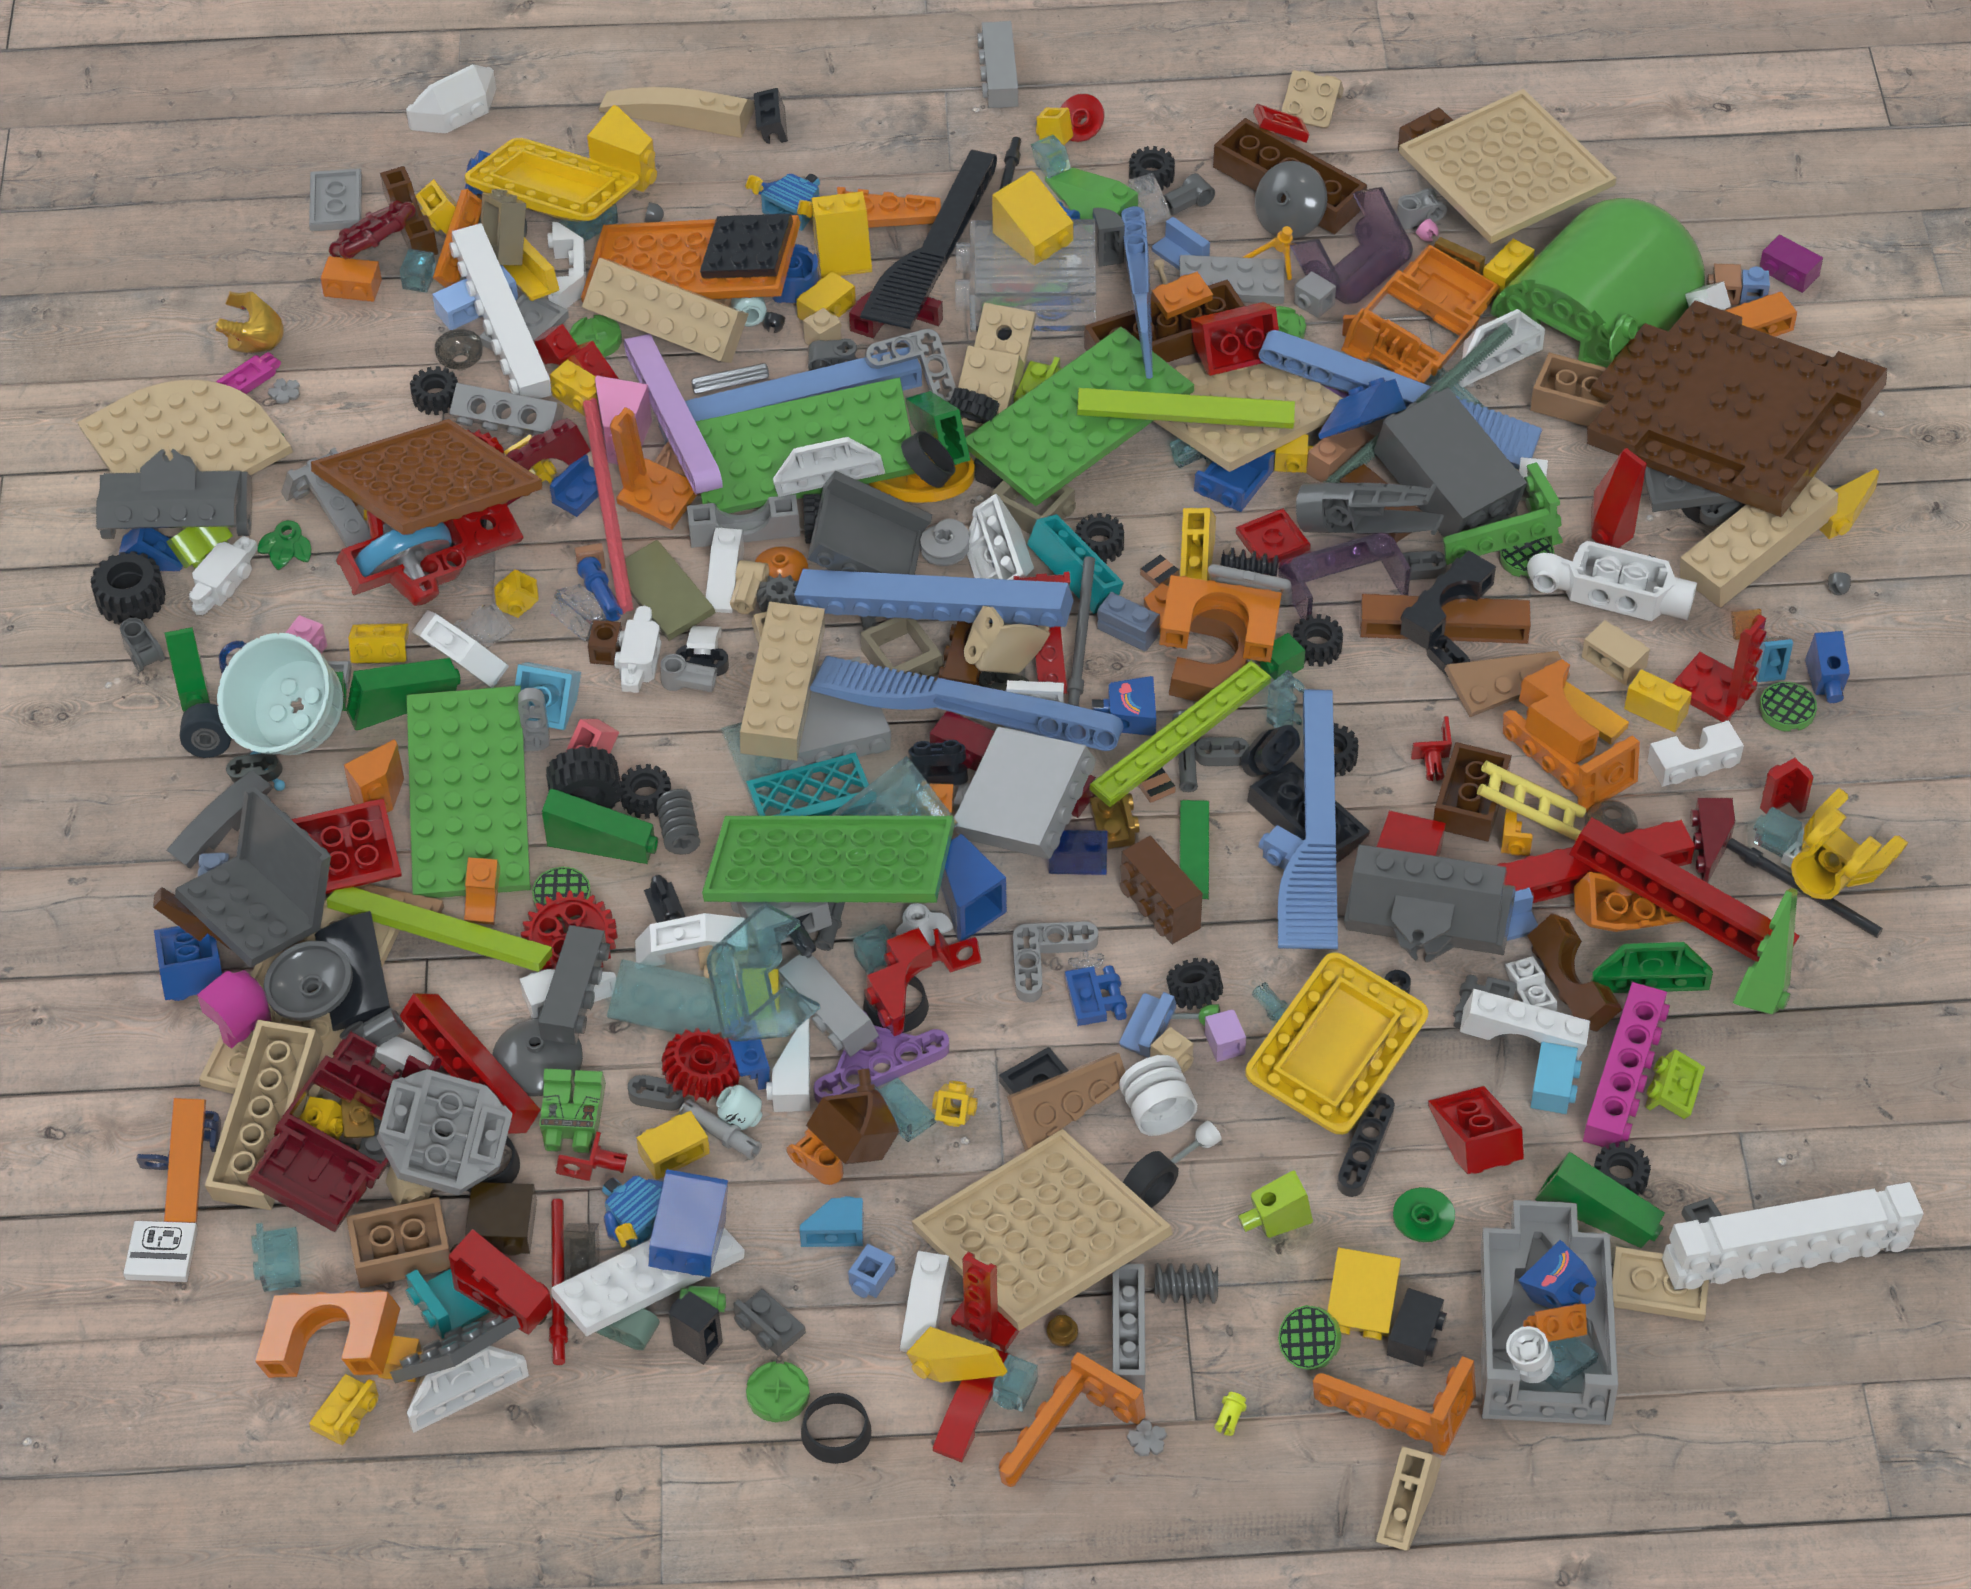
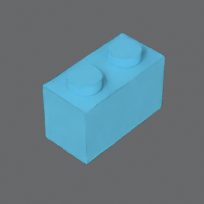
M1541 1042L1530 1108L1567 1114L1568 1104H1575L1578 1086L1572 1085L1573 1078L1579 1079L1582 1061L1576 1060L1578 1048Z

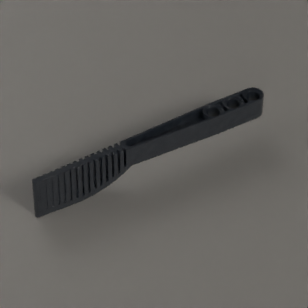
M973 149L969 152L922 247L905 255L884 272L874 286L861 312V319L911 330L925 301H927V297H929L934 288L936 280L941 275L943 268L947 264L995 173L997 165L996 154Z

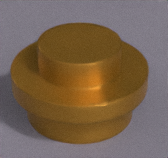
M1058 1315L1048 1323L1047 1337L1055 1345H1070L1078 1337V1326L1071 1317Z

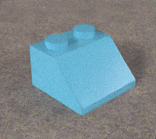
M525 662L518 664L515 686L521 685V690L525 688L541 690L545 698L549 727L565 730L578 698L581 672ZM529 702L530 706H535L533 702ZM529 718L528 720H530V721H538V720H541V719H538V718Z

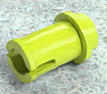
M1229 1392L1227 1396L1223 1397V1408L1214 1426L1216 1431L1221 1433L1226 1422H1228L1224 1435H1234L1241 1412L1247 1409L1244 1396L1236 1392Z

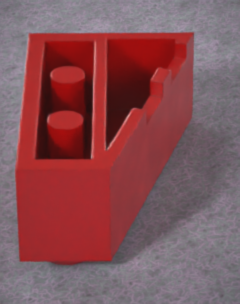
M472 1229L448 1255L454 1289L493 1314L501 1315L502 1319L516 1316L520 1324L518 1329L527 1335L536 1328L552 1309L549 1289L541 1282L532 1278L475 1230Z

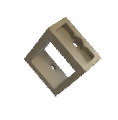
M492 189V193H482V226L500 265H522L526 203L517 199L516 195L507 194V190Z
M1004 480L990 493V497L997 494L1001 498L1019 527L1029 534L1032 533L1037 519L1057 514L1063 520L1066 516H1071L1076 507L1075 490L1067 485L1048 497L1055 502L1042 515L1015 502L1021 494Z
M894 617L879 625L869 627L860 633L861 651L874 667L882 666L881 669L887 667L890 671L897 669V672L902 670L904 674L912 672L911 676L917 673L920 678L922 675H927V679L930 676L935 677L939 675L940 667L943 666L942 654L916 620ZM908 633L923 654L894 667L879 646Z

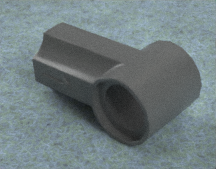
M1194 173L1185 179L1181 187L1161 196V203L1169 216L1175 215L1195 204L1199 207L1208 205L1215 197V189L1198 173Z
M391 1007L364 1023L358 1021L348 1026L340 1034V1038L342 1040L346 1039L352 1031L379 1047L381 1044L403 1033L405 1026L397 1011Z

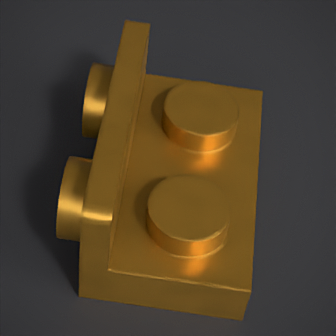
M1439 237L1435 242V248L1483 275L1484 267L1487 265L1485 264V256L1442 237Z
M1126 794L1111 807L1098 797L1090 798V808L1100 849L1105 850L1135 844V833H1139L1140 828L1138 817L1132 816L1131 810H1134L1132 794Z

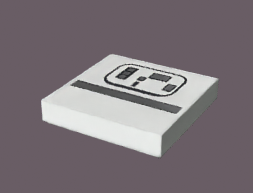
M134 1221L123 1274L125 1280L187 1282L198 1231L197 1224Z

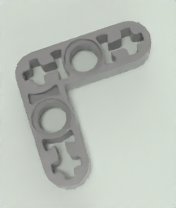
M923 329L875 342L866 350L865 361L867 365L874 369L919 358L929 391L950 402L956 386L940 337L934 330ZM924 336H927L928 340L933 339L934 341L930 347L932 355L927 358L925 355L929 353L928 346L921 343ZM899 342L906 343L910 351L907 355H899L895 350V345ZM887 346H890V354L883 355L881 361L878 362L877 358L871 357L874 350L881 354L887 352ZM930 361H939L943 367L940 373H932L928 367ZM944 376L946 378L942 380L943 388L950 391L947 394V398H944L943 394L937 393L940 389L938 379Z
M525 688L518 695V710L524 734V751L543 750L549 746L550 742L544 694L536 688ZM529 702H533L535 706H530ZM529 718H538V719H541V720H538V721H530V720H528V719H529Z
M1090 922L1022 924L1016 927L1013 932V954L1017 997L1029 1003L1035 1002L1041 997V953L1091 951L1098 945L1097 927ZM1058 933L1064 938L1060 942H1052L1048 939V936ZM1069 934H1072L1073 940L1069 941ZM1082 934H1088V939H1083ZM1024 936H1029V948H1024ZM1027 958L1036 962L1034 966L1029 968L1023 967L1019 963ZM1026 978H1031L1032 990H1026Z

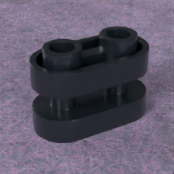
M1283 725L1261 732L1242 755L1241 765L1244 772L1251 777H1257L1279 771L1300 746L1298 731L1291 725Z
M947 740L943 743L919 741L908 750L909 762L911 765L916 766L911 769V781L914 786L924 787V783L953 784V786H958L966 783L969 779L967 766L961 764L966 760V749L957 740Z

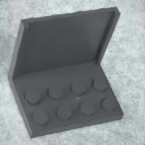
M255 786L244 790L237 856L177 887L175 897L251 968L321 929L331 856L305 830L295 824L287 813L282 812L272 803L267 795L261 793Z

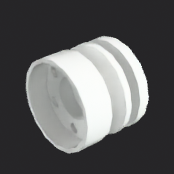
M1157 1055L1146 1058L1125 1071L1120 1079V1090L1125 1097L1126 1103L1131 1108V1114L1141 1133L1148 1136L1163 1135L1182 1127L1192 1119L1197 1111L1198 1104L1188 1084L1185 1083L1186 1079L1177 1060L1171 1056Z

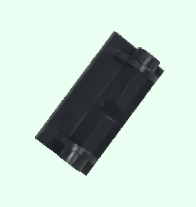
M661 875L653 876L650 888L645 889L644 893L656 923L686 917L672 882H667L666 878Z

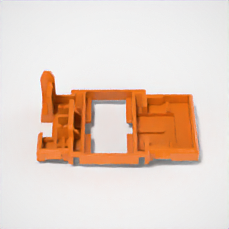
M1428 244L1415 261L1410 262L1403 272L1398 270L1365 309L1362 308L1353 318L1341 351L1365 362L1369 359L1377 361L1394 373L1424 384L1431 375L1436 376L1439 369L1447 363L1472 333V330L1477 327L1480 320L1479 317L1497 296L1500 286ZM1388 293L1411 308L1422 311L1432 317L1433 321L1460 337L1443 355L1423 343L1416 335L1389 319L1381 318L1373 313L1372 310Z

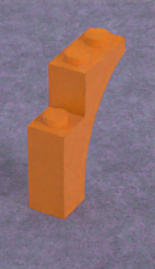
M1561 659L1533 674L1527 675L1521 683L1519 701L1528 707L1525 729L1576 764L1595 753L1600 731L1581 718L1569 704L1563 689L1566 685L1570 664Z

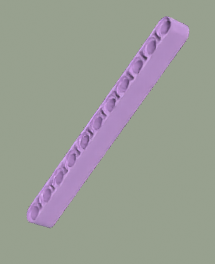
M648 333L624 339L628 361L639 383L648 384L650 405L693 492L699 494L722 488V478L718 465L651 334Z

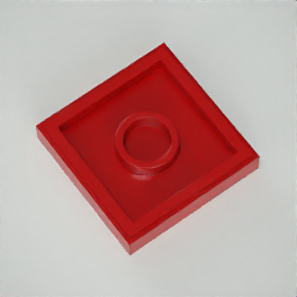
M1256 104L1253 113L1260 128L1307 143L1310 134L1302 118Z
M1284 508L1236 527V535L1250 554L1256 551L1258 560L1262 558L1264 553H1267L1268 562H1271L1274 556L1278 555V563L1308 552L1311 548L1310 542Z

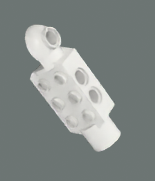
M1586 541L1579 546L1573 561L1565 560L1552 553H1540L1530 558L1527 564L1528 575L1534 587L1540 592L1551 593L1557 589L1566 591L1570 601L1648 621H1653L1661 614L1688 620L1697 588V582L1675 577L1669 561L1591 541Z

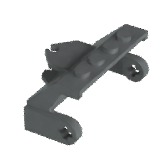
M161 449L140 468V473H104V475H100V489L96 501V529L100 530L102 539H114L116 529L236 527L238 536L251 535L252 477L248 472H241L240 470L199 471L190 456L181 455L175 449H172L173 459L170 461L167 455H165V450Z
M1359 844L1344 923L1346 930L1396 938L1401 948L1405 949L1415 961L1418 960L1417 951L1421 948H1424L1427 954L1425 962H1430L1452 948L1504 955L1514 907L1516 887L1505 885L1506 867Z

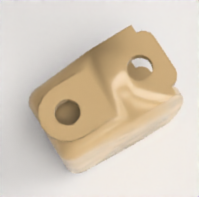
M983 606L973 622L964 648V657L969 664H974L980 671L1018 674L1042 649L1050 635L1049 627L1025 624L1004 625L1003 619L994 607Z

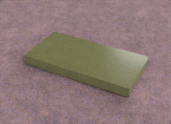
M658 540L653 541L625 558L632 597L640 606L645 605L652 609V621L660 626V631L668 641L716 613L713 605Z

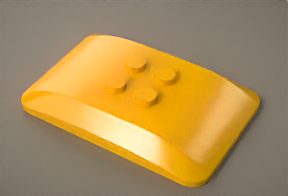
M514 138L466 172L465 182L485 193H492V189L507 190V194L516 195L517 199L526 203V209L561 220L578 222L590 221L599 217L639 184V175L529 139Z
M1340 953L1327 954L1250 1059L1245 1075L1254 1086L1328 1131L1339 1135L1346 1134L1357 1123L1425 1024L1429 1015L1428 1008L1422 1001Z

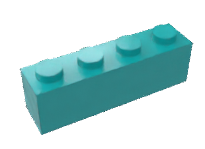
M1057 514L1036 520L1027 545L1055 575H1063L1064 572L1069 571V588L1079 599L1084 558H1095L1090 610L1093 614L1098 612L1100 605L1110 593L1120 594L1124 582Z

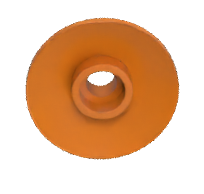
M780 546L767 549L755 560V562L768 563L769 576L777 578L780 573L783 578L791 575L793 581H799L802 570L808 569V562L805 556L798 550L790 547Z

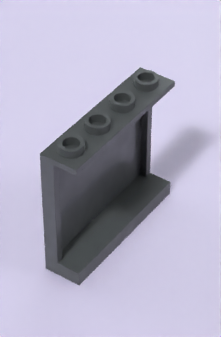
M835 470L823 486L807 559L832 571L915 575L921 546L920 539L924 530L931 523L933 514Z

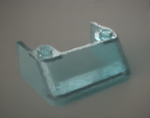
M766 902L716 944L707 957V968L723 1036L735 1042L787 1037L821 1008L820 1003L787 986L782 987L773 995L768 973L782 961L780 942L801 924L800 920Z

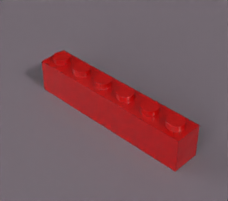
M413 993L400 1014L402 1021L434 1057L436 1055L439 1056L442 1060L441 1065L450 1076L485 1085L497 1096L501 1104L512 1112L508 1134L527 1133L541 1109L439 994Z

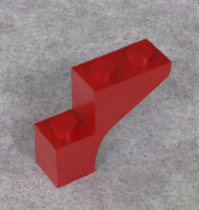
M563 324L548 328L533 340L545 365L552 363L560 366L568 359L594 376L619 379L593 340L577 345Z
M919 927L886 940L887 953L884 954V959L888 967L867 975V988L864 990L865 996L871 1006L875 1005L878 1009L877 1013L884 1028L888 1027L894 1037L904 1031L906 992L909 982L916 974L932 966V949Z

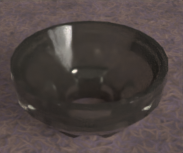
M455 329L441 335L437 339L434 349L440 364L450 369L462 371L473 366L481 359L483 344L481 338L475 332L466 329ZM464 355L468 357L467 360L463 362H456L453 360L456 356Z
M1604 800L1594 804L1588 810L1584 823L1585 827L1591 817L1621 834L1632 832L1638 827L1635 812L1628 805L1615 800ZM1611 809L1617 810L1621 817L1610 819L1605 815V812Z

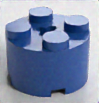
M795 244L782 295L772 297L775 302L797 303L796 299L818 282V258L815 253L813 255L808 251L807 247Z

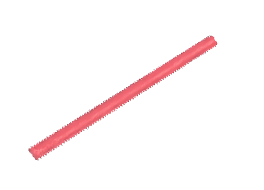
M592 398L590 401L585 400L583 407L589 432L588 437L591 445L617 603L623 610V614L634 608L621 542L620 526L616 513V503L612 490L611 475L607 462V452L604 445V435L600 422V412L597 399Z

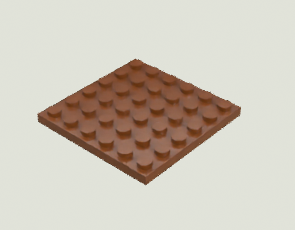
M450 419L311 461V472L402 535L413 534L417 530L434 527L450 519H459L462 515L483 511L487 507L504 504L520 496H529L532 492L542 489L541 478Z

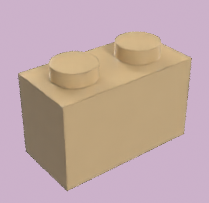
M1605 620L1584 639L1582 658L1627 686L1641 669L1644 670L1647 667L1650 649L1642 642L1624 633L1619 627Z

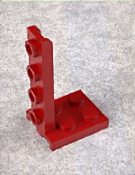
M1068 571L1064 572L1063 575L1047 576V573L1036 574V577L1027 578L1013 576V580L1068 583L1070 586V573ZM1049 627L1050 635L1042 649L1035 656L1037 682L1064 683V694H1067L1061 627Z
M1756 615L1752 621L1751 628L1742 631L1733 669L1699 651L1672 683L1692 692L1690 705L1721 722L1728 720L1730 722L1732 715L1741 709L1745 701H1748L1757 689L1758 682L1754 681L1759 670L1756 664L1763 652L1760 646L1767 633L1764 630L1766 618L1762 615Z
M968 1251L962 1259L964 1300L951 1317V1324L955 1327L959 1325L973 1332L974 1337L982 1341L986 1339L1000 1346L1001 1351L1006 1352L1020 1331L998 1311L997 1266L992 1263L986 1265L975 1259V1254Z

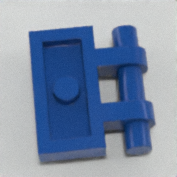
M1094 966L1065 971V981L1077 1026L1107 1021L1106 1011L1110 1010L1114 1012L1117 1020L1127 1018L1126 1008L1128 1005L1125 996L1121 995L1120 987L1122 984L1120 976L1115 973L1113 966L1104 967V975L1096 976ZM1100 990H1107L1110 996L1102 997Z

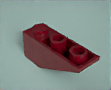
M1697 798L1696 808L1690 811V825L1696 828V833L1693 834L1694 850L1699 852V856L1696 857V872L1701 873L1702 880L1707 883L1712 877L1733 835L1736 821L1733 798Z

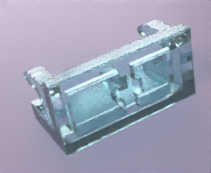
M1289 670L1273 681L1268 689L1266 721L1275 728L1283 725L1293 726V721L1298 725H1302L1301 716L1294 711L1297 697L1293 692L1294 688H1296L1299 692L1304 693L1305 687L1302 682L1292 676V672Z

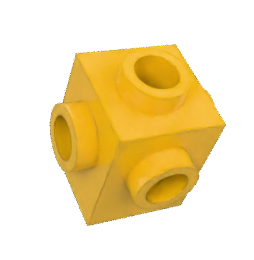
M514 569L494 587L496 608L519 618L539 600L537 579Z
M949 1081V1084H944L939 1091H935L932 1102V1109L936 1110L935 1120L943 1121V1124L953 1127L965 1125L970 1116H975L978 1098L973 1097L974 1088L967 1087L965 1082ZM952 1099L962 1100L961 1105H955Z
M310 1096L299 1119L339 1140V1137L343 1134L341 1106L333 1100Z

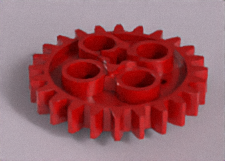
M569 890L565 898L562 897L560 892H557L556 900L554 901L546 896V905L543 906L536 903L537 913L529 911L528 917L530 921H523L525 931L521 932L522 938L552 947V956L543 966V971L556 969L560 956L558 954L562 950L567 933H564L562 924L556 918L558 916L564 921L567 930L569 925L603 930L606 943L610 944V950L616 949L615 939L618 938L615 928L617 926L615 919H612L611 910H605L603 901L596 904L595 895L590 896L586 900L584 891H581L577 897H573L572 891ZM576 915L581 916L580 918L575 920L570 919L571 917ZM554 929L551 933H544L546 930Z

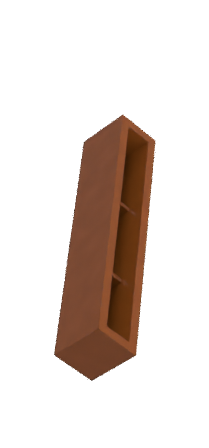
M1362 594L1360 637L1408 639L1401 635L1402 621H1400V618L1407 607H1412L1417 602L1419 596ZM1480 598L1476 601L1472 599H1456L1442 607L1443 612L1447 615L1444 635L1452 641L1528 644L1531 627L1530 600Z

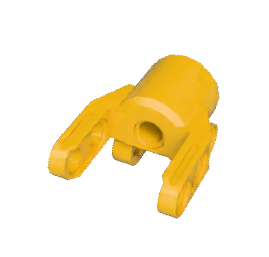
M1840 787L1814 812L1804 826L1802 850L1794 857L1791 864L1792 875L1796 884L1804 893L1816 899H1832L1845 886L1853 887L1874 882L1909 843L1900 835L1894 836L1878 852L1882 844L1871 835L1859 845L1839 829L1847 816L1838 809L1848 800L1849 795Z

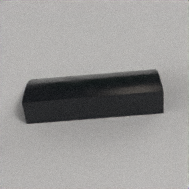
M1290 762L1279 771L1273 772L1250 785L1247 802L1275 827L1278 825L1305 840L1304 772L1293 762ZM1335 800L1337 864L1369 836L1370 830Z
M371 911L344 918L316 932L315 940L328 942L339 947L348 957L353 970L352 984L347 996L334 1010L329 1012L333 1031L346 1029L358 1021L364 1023L389 1009L390 1003Z

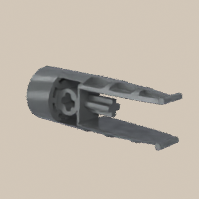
M1306 482L1300 487L1296 501V516L1299 527L1303 532L1386 534L1431 530V534L1435 535L1444 519V515L1418 511L1384 510L1385 507L1427 505L1437 488L1436 484H1432L1428 488L1385 483Z

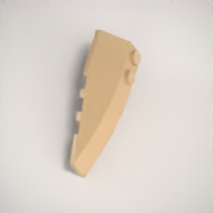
M670 87L628 88L607 91L599 107V112L607 113L613 105H616L631 118L742 138L755 110L754 100L701 90Z

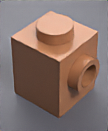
M1714 263L1713 273L1708 274L1707 285L1724 281L1730 304L1739 305L1742 290L1741 264Z

